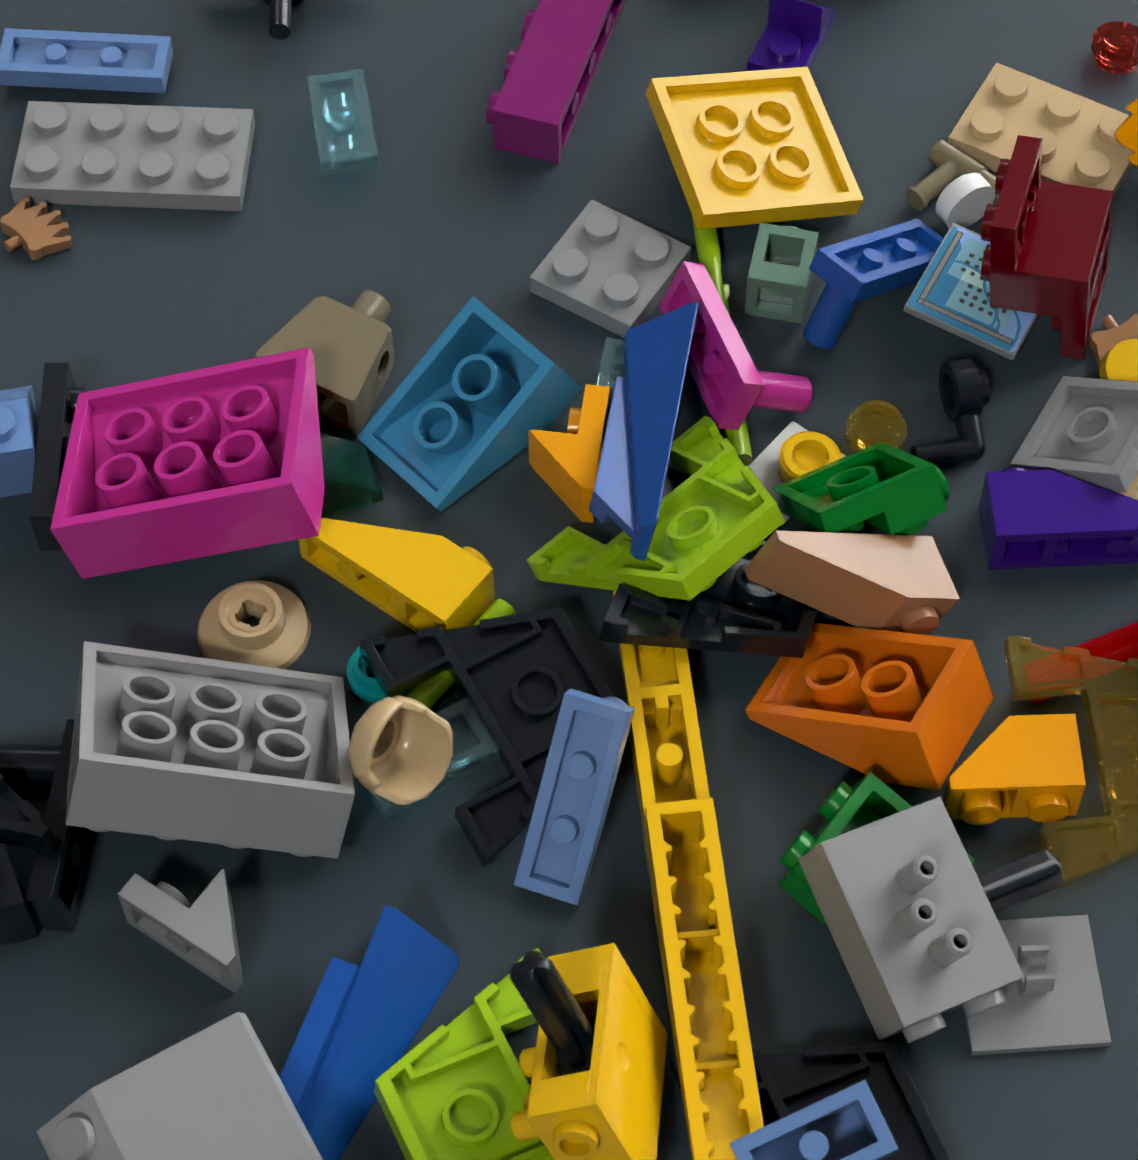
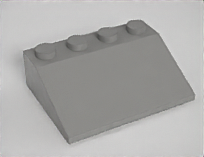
M84 641L81 653L67 783L66 825L83 827L96 832L116 831L155 836L169 841L181 839L222 844L234 849L254 848L287 852L299 857L319 856L338 859L355 797L353 770L347 753L350 740L343 677Z
M241 1012L228 1016L90 1088L36 1131L50 1160H323L246 1014Z

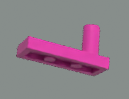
M683 261L659 308L664 315L689 303H698L687 367L717 428L738 430L751 407L804 412L809 407L812 399L810 380L805 376L757 371L704 264Z

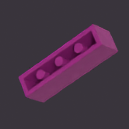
M538 0L539 4L536 11L528 10L522 26V43L519 50L511 49L504 68L503 87L501 91L495 89L492 91L487 105L486 122L493 124L494 149L559 164L623 10L625 0Z

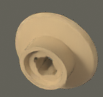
M245 581L224 589L207 604L198 622V645L203 656L208 659L287 669L299 659L308 645L311 635V618L303 601L288 588L268 581ZM254 616L255 619H260V624L250 627V624L245 623L246 618Z

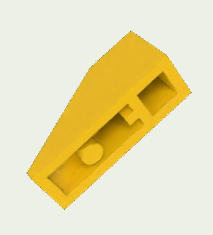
M321 518L319 536L298 539L302 558L414 632L419 629L438 626L442 630L472 626L495 602L494 573L488 560L477 550L468 546L461 548L441 535Z

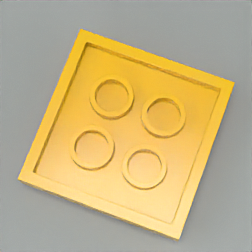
M808 67L651 78L646 91V97L698 230L760 224V222L772 223L857 214L864 199Z

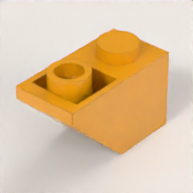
M1076 714L1008 716L949 777L943 803L950 818L962 819L968 824L983 825L995 822L1000 818L1029 817L1036 822L1048 823L1059 821L1067 816H1076L1086 787Z

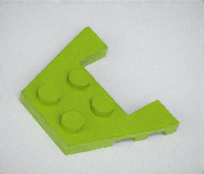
M705 415L672 442L669 458L673 466L691 476L661 500L657 524L645 561L635 559L630 554L631 538L624 531L609 543L602 544L570 526H567L526 560L536 579L543 582L617 591L619 584L652 593L658 597L690 601L700 592L710 588L719 576L743 556L757 549L764 539L780 527L785 520L771 494L748 465L745 466L739 459L735 448L727 438L724 439L712 418Z
M539 948L532 950L540 952ZM510 973L496 985L492 982L474 997L473 1004L446 1027L443 1024L375 1080L374 1093L406 1160H554L540 1138L518 1141L513 1136L510 1128V1120L514 1112L524 1110L523 1102L526 1095L530 1093V1085L522 1073L505 1035L537 1023L512 983Z

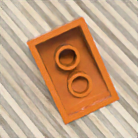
M815 623L803 658L780 656L745 711L750 720L865 775L872 772L882 782L940 790L994 696L973 640Z

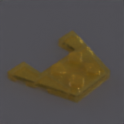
M1008 636L1003 645L1013 701L1080 694L1083 701L1106 816L1047 822L1041 826L1039 835L1042 850H1047L1054 858H1058L1063 868L1060 871L1063 880L1059 886L1061 888L1138 852V659L1129 658L1125 663L1090 656L1087 649L1065 645L1063 650L1031 644L1032 638Z

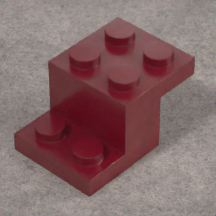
M1018 135L1011 160L1001 158L995 181V195H1000L997 205L988 203L985 208L981 240L990 241V244H987L981 267V280L990 281L991 307L1053 316L1052 330L1061 332L1060 356L1084 360L1108 272L1113 191L1041 180L1042 138Z

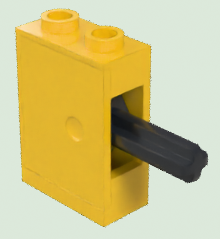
M615 943L549 956L548 958H543L542 954L538 951L525 953L522 961L512 965L510 979L538 1022L539 1028L536 1047L523 1049L519 1056L522 1073L528 1078L532 1077L530 1093L526 1095L523 1102L524 1110L514 1112L511 1117L510 1128L513 1136L518 1141L540 1138L554 1160H657L668 1033Z

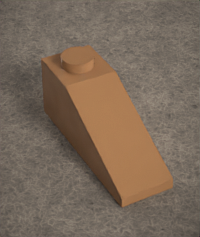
M776 530L744 569L748 580L858 628L928 635L940 625V620L960 599L932 536Z

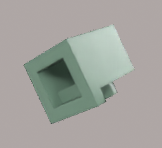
M760 222L747 277L744 314L803 324L813 275L809 267L817 252L819 232L803 230L794 226H779Z

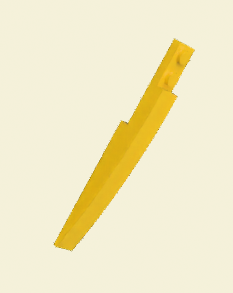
M668 598L680 602L679 599ZM618 643L627 706L635 708L629 729V739L692 1160H737L730 1143L763 1128L764 1124L713 797L710 798L688 652L684 648Z

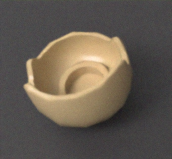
M399 695L393 698L386 697L372 704L354 726L347 751L354 777L367 790L396 805L406 806L427 798L444 779L453 756V731L450 724L428 709L424 704L412 698Z

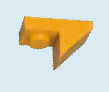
M585 384L582 408H570L567 433L543 430L528 431L530 465L581 522L594 523L595 516L589 511L610 405L609 386Z

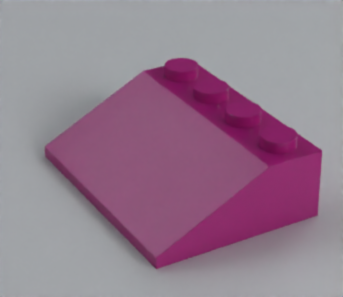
M310 347L79 393L50 530L82 579L319 536L325 486L314 355Z

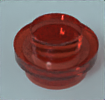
M1122 21L1108 22L1098 27L1093 34L1091 50L1098 66L1114 74L1132 71L1138 64V27Z

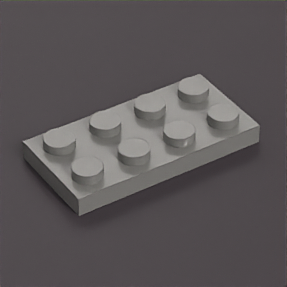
M28 101L10 184L13 201L18 203L22 197L29 196L31 203L35 204L44 201L47 204L242 211L255 129L253 109Z

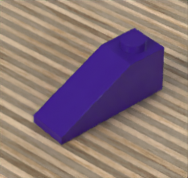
M1014 467L1000 472H986L979 502V514L988 570L1138 563V500L1049 469L1026 470Z

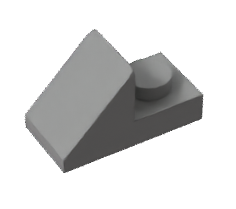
M224 869L215 876L192 906L188 899L170 884L160 881L154 886L136 873L119 891L118 897L128 924L233 993L237 992L243 984L232 898Z

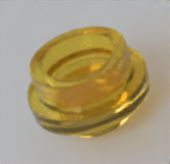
M870 400L862 403L850 414L845 427L846 441L855 452L878 442L886 443L901 450L907 435L906 422L901 416L900 411L891 403L883 400Z

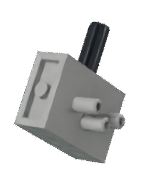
M941 797L934 798L823 841L798 860L879 1041L903 1031L907 1043H911L947 1027L942 1014L962 1006L967 1018H970L1006 1002L1001 989L1024 976L995 914L1055 890L1063 882L1060 872L1063 869L1058 858H1054L1047 850H1040L977 876Z

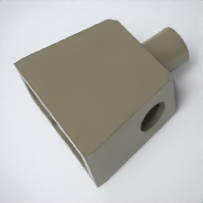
M370 290L363 291L351 308L326 296L315 297L271 337L254 356L258 358L310 347L314 355L319 419L357 437L363 430L394 365L395 355L392 330L385 324V321L392 313L391 306L384 297Z

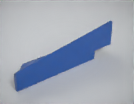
M695 302L626 331L623 343L625 378L616 377L611 395L589 511L602 524L614 520L631 538L630 554L635 559L643 561L646 559L658 520L698 309V303Z
M387 905L383 907L360 968L356 964L335 957L331 958L279 1076L323 1160H339L377 1099L374 1093L375 1080L404 1056L460 964L459 957L452 949L401 911Z

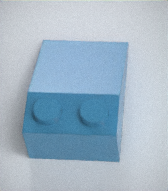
M472 296L356 438L436 509L442 512L528 447L529 430L547 431L582 389V386Z

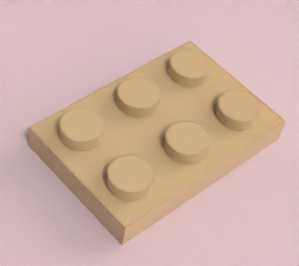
M997 62L948 137L949 144L996 173L1001 158L1011 160L1018 135L1042 138L1041 180L1113 191V199L1133 166L1127 159L1133 152L1119 144L1114 137L1116 128L1129 116L1128 114Z

